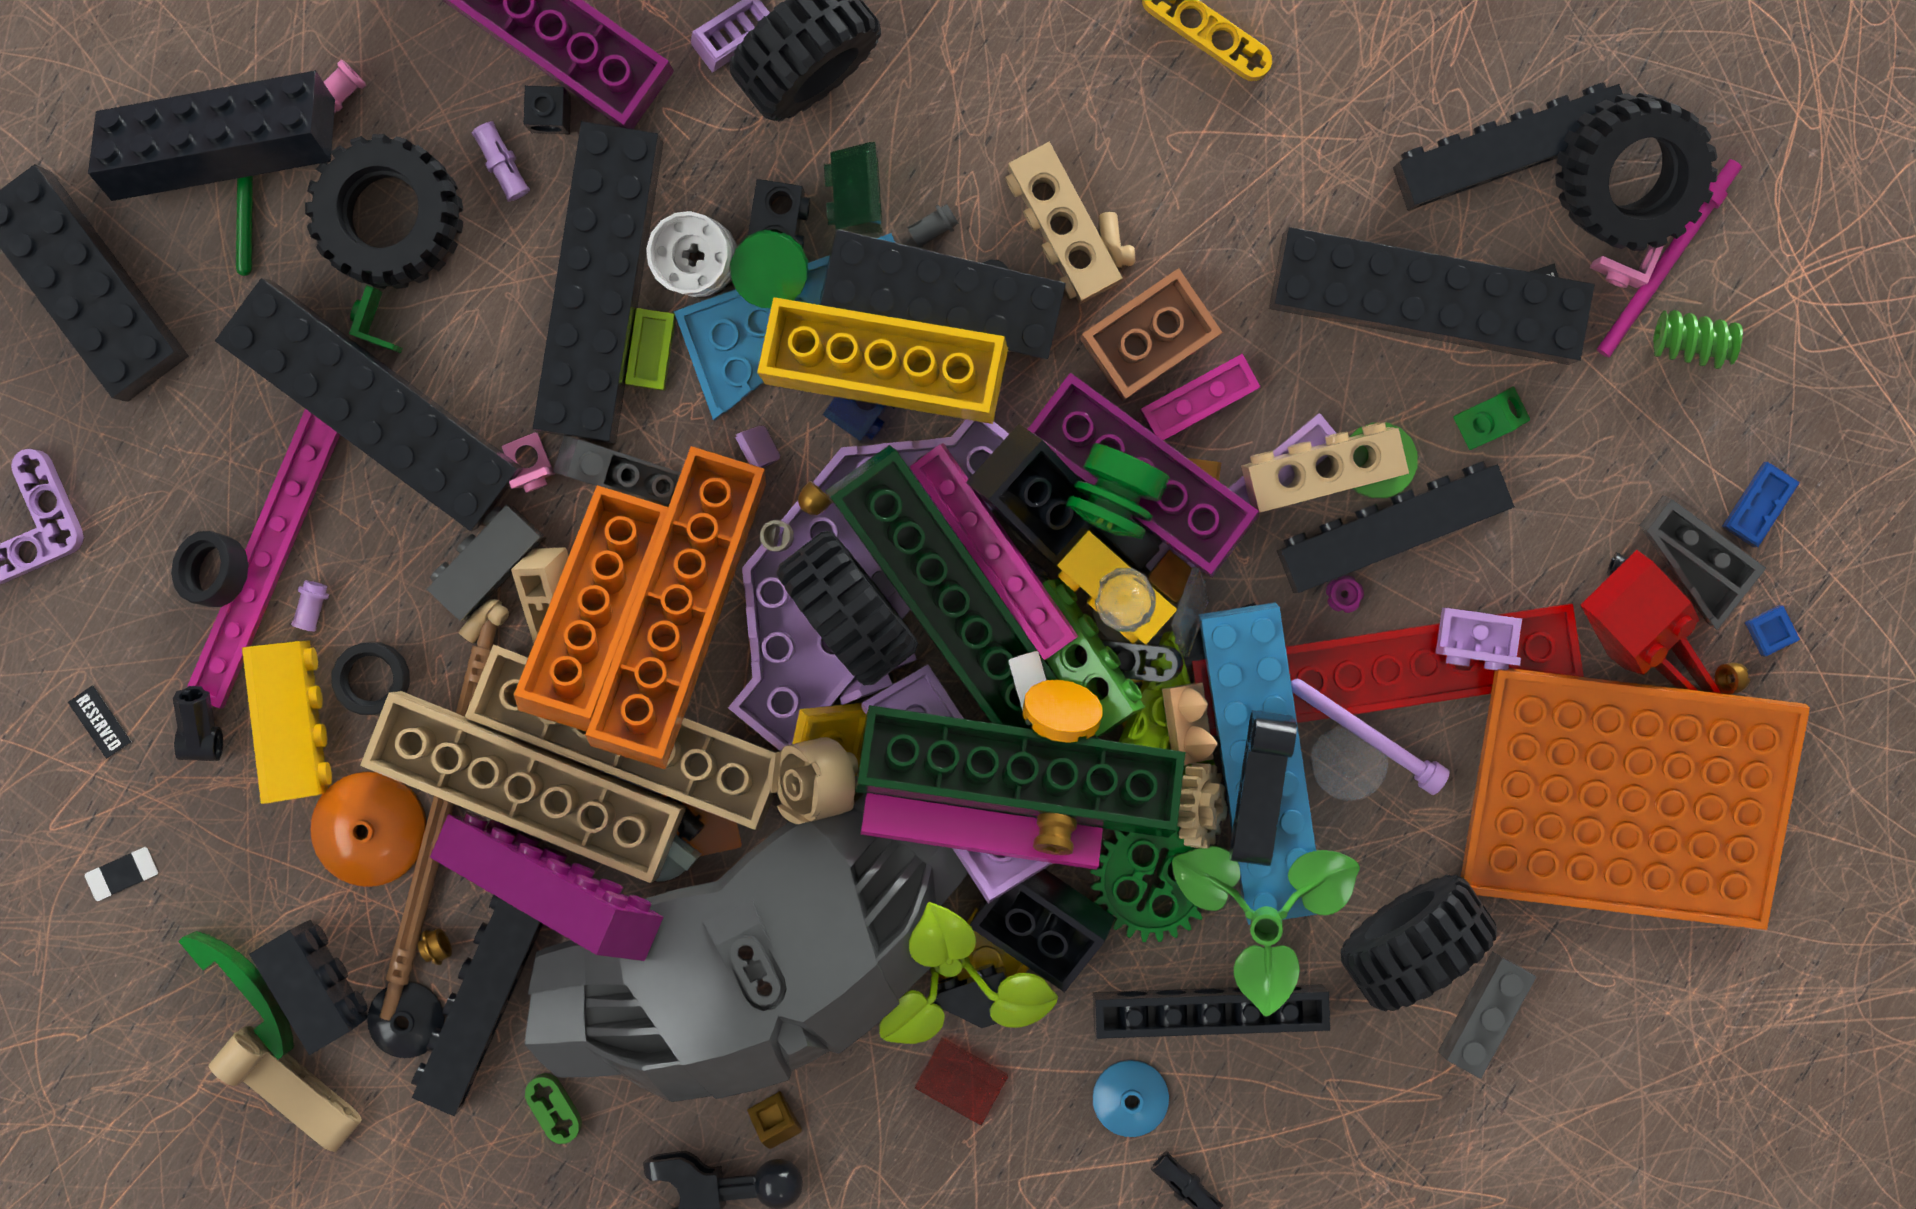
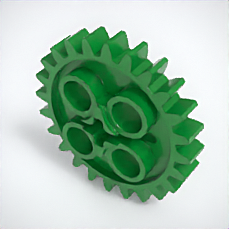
M1177 826V831L1169 838L1131 832L1123 834L1121 831L1114 830L1117 838L1114 843L1107 839L1102 840L1108 851L1106 854L1100 853L1099 861L1102 862L1101 867H1098L1097 870L1090 869L1092 874L1100 877V880L1090 884V888L1102 891V894L1094 899L1095 904H1107L1104 910L1116 916L1112 924L1113 929L1117 930L1122 925H1127L1126 936L1128 938H1131L1135 931L1139 930L1142 942L1147 941L1150 932H1154L1158 942H1162L1163 931L1168 930L1176 939L1178 938L1177 926L1181 924L1190 931L1192 929L1188 918L1190 916L1199 920L1203 918L1197 910V906L1190 902L1183 894L1176 880L1168 876V866L1177 854L1196 849L1184 845V839L1179 838V826ZM1146 844L1152 848V857L1146 863H1136L1132 859L1134 848L1138 845ZM1167 848V855L1157 871V875L1162 881L1160 884L1153 883L1151 885L1143 910L1138 911L1137 905L1147 889V883L1143 876L1145 874H1153L1161 849ZM1124 880H1133L1137 883L1136 894L1128 899L1119 897L1117 895L1118 885ZM1160 895H1167L1172 898L1171 909L1163 914L1154 912L1152 904L1155 898Z

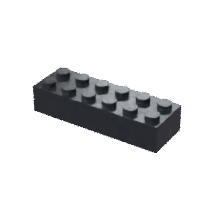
M316 70L99 110L95 114L88 174L111 201L331 162L335 99Z
M34 164L0 189V249L111 398L126 402L130 401L189 357L51 171Z
M837 229L834 234L819 305L1005 336L1008 351L1048 359L1066 283Z

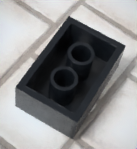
M1020 424L1013 429L966 482L1034 551L1054 566L1061 561L1092 526V524L1084 521L1074 510L1066 506L1070 496L1085 501L1088 500L1089 496L1074 488L1076 482L1081 480L1041 438Z
M1043 869L990 903H987L984 898L970 926L974 931L1065 993L1106 941L1115 917L1055 875Z
M311 919L288 930L249 954L309 1055L350 1032L368 1019V1015L365 1012L368 1010L365 999L358 991L352 990L346 980L348 972L339 958H333L326 946L328 938L319 925H314Z

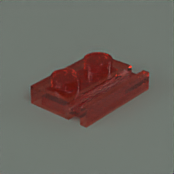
M941 1037L939 1044L928 1060L914 1088L977 1124L982 1125L1001 1088L1007 1081L1008 1074Z

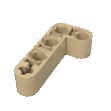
M245 1026L235 1032L209 1063L208 1066L211 1072L218 1079L231 1086H237L241 1082L246 1083L319 1145L329 1151L336 1152L361 1123L362 1119L359 1113L288 1053L277 1060L253 1031L254 1027Z

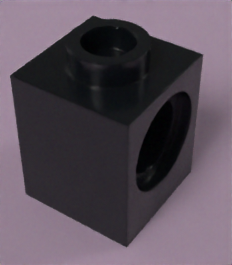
M525 85L524 126L531 133L570 135L571 96L564 87Z

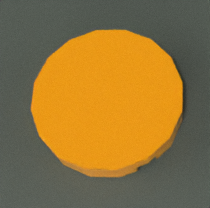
M1047 680L1033 685L1025 694L1023 717L1025 721L1028 719L1032 723V729L1045 738L1065 743L1078 742L1079 737L1087 735L1086 739L1094 736L1099 729L1102 720V705L1097 696L1086 687L1071 681Z

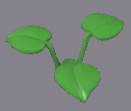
M1214 845L1209 846L1208 849L1196 848L1177 854L1172 860L1175 880L1186 898L1195 906L1205 910L1217 911L1224 907L1228 894H1230L1245 912L1246 918L1251 920L1250 932L1252 938L1257 943L1264 945V947L1252 945L1245 948L1235 960L1233 973L1236 984L1241 992L1264 1016L1271 1015L1287 1001L1299 979L1300 966L1295 952L1288 946H1271L1277 943L1282 936V919L1287 917V913L1300 897H1302L1305 908L1314 914L1330 915L1338 912L1351 898L1360 870L1358 862L1345 854L1328 850L1308 852L1297 858L1288 871V880L1297 891L1289 897L1282 909L1277 911L1275 908L1264 906L1253 911L1240 893L1232 888L1240 879V867L1238 862L1230 861V851Z

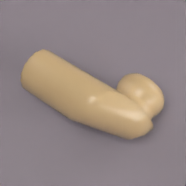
M1115 212L1100 214V237L1116 267L1122 268L1125 265H1134V247L1132 245L1121 246L1118 215Z
M490 599L472 613L458 633L474 644L478 640L484 623L490 620L491 623L497 626L502 625L507 620L509 611L506 607L502 606L500 600Z

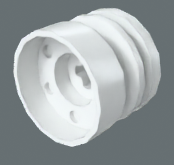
M692 211L677 212L661 220L651 232L646 248L648 266L655 279L669 290L695 298L712 296L725 289L731 282L730 262L737 244L731 232L718 221ZM697 250L705 254L704 260H698L696 264L694 261L689 260L690 253H696Z

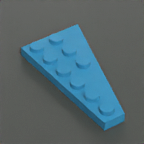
M892 233L877 238L895 243ZM830 255L808 263L806 283L802 292L793 301L819 305ZM736 289L674 311L714 421L764 383L757 371L771 308H760L748 303Z

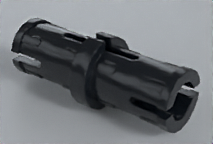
M1168 1151L1161 1154L1153 1163L1151 1170L1174 1191V1196L1179 1201L1184 1200L1193 1209H1221L1223 1207V1204L1200 1183V1178L1195 1173L1190 1174Z

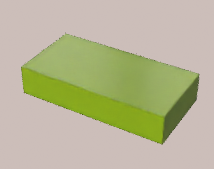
M636 308L625 380L626 385L665 391L676 321L675 314Z

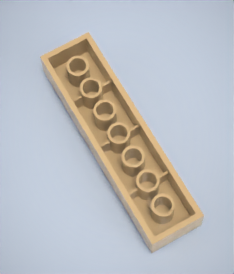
M493 644L464 718L748 828L761 830L775 794H771L768 780L769 765L775 752L684 718L666 770L592 747L586 738V731L518 710L514 693L528 657Z
M403 691L389 692L360 766L646 882L652 883L659 878L687 806L519 738L464 718L465 716Z

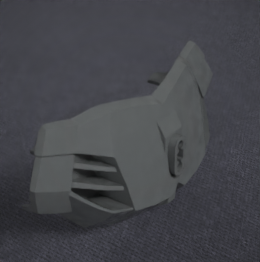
M857 793L854 795V807L851 811L808 823H786L745 854L718 881L680 888L645 898V900L652 903L650 909L664 917L645 961L595 955L572 940L537 951L528 995L531 994L525 1046L540 1063L557 1077L622 1075L644 1090L670 1102L710 1096L719 1099L788 1081L793 1070L816 1060L829 1051L837 1054L842 1053L900 1004L899 999L931 968L919 964L911 957L909 939L913 930L920 921L927 903L932 902L943 907V903L959 886L968 872L953 848L861 835L866 794ZM747 945L753 949L754 954L751 959H744L739 955V948L741 946ZM761 979L771 984L772 992L769 995H763L758 991L757 985Z

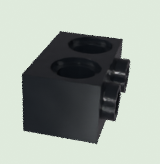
M757 179L748 235L761 230H771V232H778L780 234L782 232L791 236L803 249L804 236L798 235L800 221L808 220L810 198L804 197L805 191L803 186ZM780 196H786L792 200V207L785 214H777L772 211L773 201Z

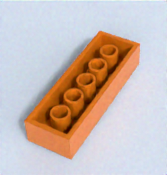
M596 486L516 687L514 698L519 711L587 732L668 507L605 487Z

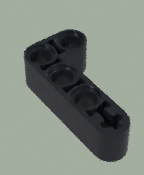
M1255 710L1251 712L1230 844V861L1264 866L1271 865L1288 757L1291 758L1293 755L1296 741L1297 724L1291 715Z

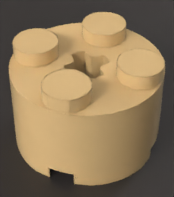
M822 737L782 747L783 749L780 752H776L771 758L768 772L771 794L778 793L782 804L777 805V808L789 822L794 824L808 823L840 815L853 809L855 774L858 771V762L855 755L851 752H846L837 741L828 737Z

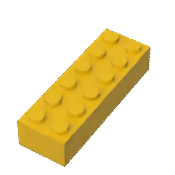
M773 297L757 373L766 385L993 424L1008 347L1005 336Z

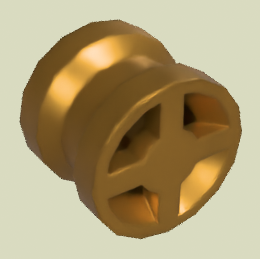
M1058 813L1039 814L1036 824L1040 830L1039 835L1034 839L1033 848L1052 855L1072 854L1074 844L1071 841V834L1076 830L1077 820Z

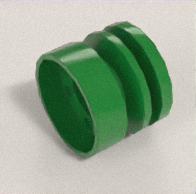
M1094 443L1083 468L1095 476L1097 481L1095 485L1077 481L1074 488L1089 496V498L1085 501L1070 496L1066 506L1079 514L1084 521L1117 536H1131L1142 539L1146 530L1132 522L1131 519L1136 517L1145 521H1151L1153 515L1138 505L1140 499L1160 501L1170 477L1161 470L1131 455L1102 444Z

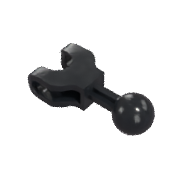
M688 1151L657 1154L643 1162L644 1174L650 1181L669 1182L677 1188L680 1196L679 1206L671 1209H723L728 1200L758 1198L763 1205L772 1209H784L796 1202L803 1187V1180L799 1169L785 1159H772L765 1162L754 1175L724 1178L722 1166H707L697 1156Z

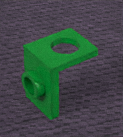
M366 285L361 300L357 299L352 307L350 321H353L349 334L401 353L403 348L368 335L383 292Z
M1514 386L1453 416L1469 450L1512 432L1530 421V417ZM1508 400H1510L1513 403L1517 412V417H1515L1511 412L1508 405Z

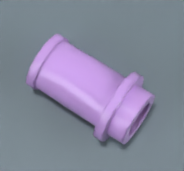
M305 580L303 587H298V592L301 595L291 625L302 630L316 631L323 601L329 598V594L326 593V585Z

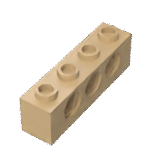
M1050 141L1008 163L1009 175L1005 177V180L1014 197L1016 198L1021 195L1028 207L1023 213L1033 232L1039 229L1046 243L1042 244L1041 247L1051 265L1056 263L1059 265L1064 275L1059 280L1066 283L1064 291L1068 298L1076 297L1080 305L1120 284L1122 276ZM1038 183H1047L1053 188L1054 195L1049 200L1042 201L1033 195L1032 189ZM1059 216L1067 218L1071 222L1072 230L1065 235L1055 233L1050 225L1054 218ZM1076 250L1084 251L1090 258V264L1086 268L1077 269L1070 264L1069 255Z
M1379 422L1362 427L1363 434L1349 437L1348 432H1341L1326 436V443L1312 447L1311 442L1308 441L1288 446L1289 453L1274 457L1273 451L1250 456L1252 463L1241 465L1250 505L1261 513L1409 474L1399 428L1386 427L1385 422ZM1363 445L1368 450V460L1364 465L1358 467L1354 462L1353 455L1355 450ZM1327 455L1331 460V470L1327 475L1321 477L1316 471V463L1320 457ZM1290 465L1295 473L1294 480L1289 485L1283 486L1279 482L1278 474L1282 467Z

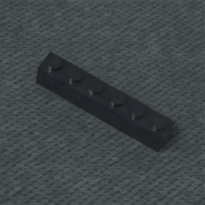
M1605 82L1584 89L1582 91L1583 97L1570 101L1569 96L1565 95L1547 102L1546 110L1533 113L1532 108H1528L1509 116L1511 120L1509 123L1497 126L1496 121H1491L1474 128L1475 135L1461 139L1459 134H1454L1437 142L1438 148L1427 152L1424 151L1423 146L1401 154L1402 160L1393 167L1407 210L1410 211L1557 159L1559 152H1565L1569 143L1565 142L1564 139L1569 130L1575 133L1580 127L1577 120L1585 112L1591 115L1596 113L1595 105L1604 100L1615 103V97L1623 94L1620 84L1606 88Z
M1484 461L1463 468L1464 476L1450 481L1448 475L1426 483L1428 491L1418 495H1414L1412 489L1391 497L1393 505L1379 510L1377 504H1373L1355 511L1357 517L1355 520L1343 524L1341 518L1320 525V534L1307 538L1306 533L1302 532L1283 540L1286 547L1277 550L1293 593L1303 592L1514 508L1515 506L1498 464L1486 467Z
M493 895L489 904V908L494 910L488 924L485 922L481 924L473 943L479 945L473 959L466 958L459 972L458 979L463 980L457 994L453 992L450 994L444 1006L442 1014L447 1015L446 1021L442 1029L437 1027L429 1040L427 1049L432 1052L427 1064L420 1063L411 1084L417 1086L412 1096L413 1099L452 1116H455L465 1103L543 926V923Z

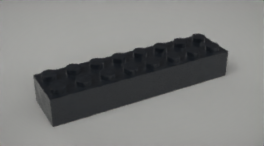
M581 121L533 422L534 430L616 444L636 308H638L664 144L658 133Z
M1288 227L1282 234L1269 309L1570 365L1581 361L1595 284Z
M264 278L259 280L215 339L216 343L469 531L479 528L483 520L509 488L510 484L508 481L515 479L523 469V467L273 280Z

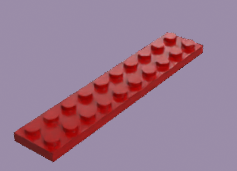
M1572 603L1495 614L1522 619L1517 657L1521 658L1520 666L1509 664V668L1584 677ZM1440 623L1286 646L1291 681L1301 679L1353 715L1491 694L1495 670L1485 669V661L1470 659L1469 666L1446 663L1447 655L1436 654ZM1205 659L1191 661L1194 683H1203L1204 696L1208 703L1206 710L1209 731L1212 736H1216L1217 731ZM1293 693L1297 723L1330 718Z

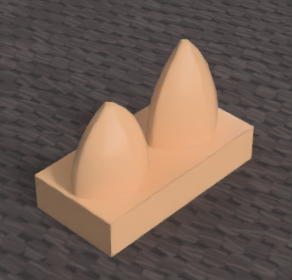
M1191 683L1162 689L1170 749L1185 752L1184 765L1212 760L1213 752L1218 743L1209 731L1206 710L1208 703L1204 696L1203 683Z

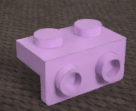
M1442 607L1436 654L1447 655L1446 663L1469 666L1470 659L1485 661V669L1506 670L1509 668V664L1520 666L1521 658L1517 657L1522 619Z

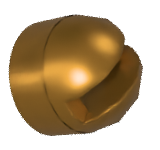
M809 481L803 487L798 496L800 508L810 515L822 513L833 503L812 481Z
M1739 663L1722 664L1715 672V683L1724 694L1739 693L1749 685L1748 669ZM1730 675L1735 676V682L1731 683Z

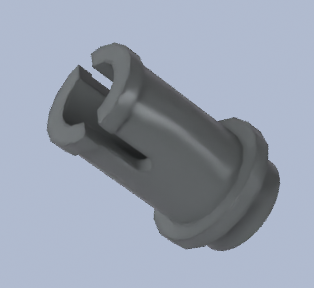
M947 204L942 207L936 205L937 210L907 227L919 248H922L923 245L947 230L953 232L952 227L959 224Z

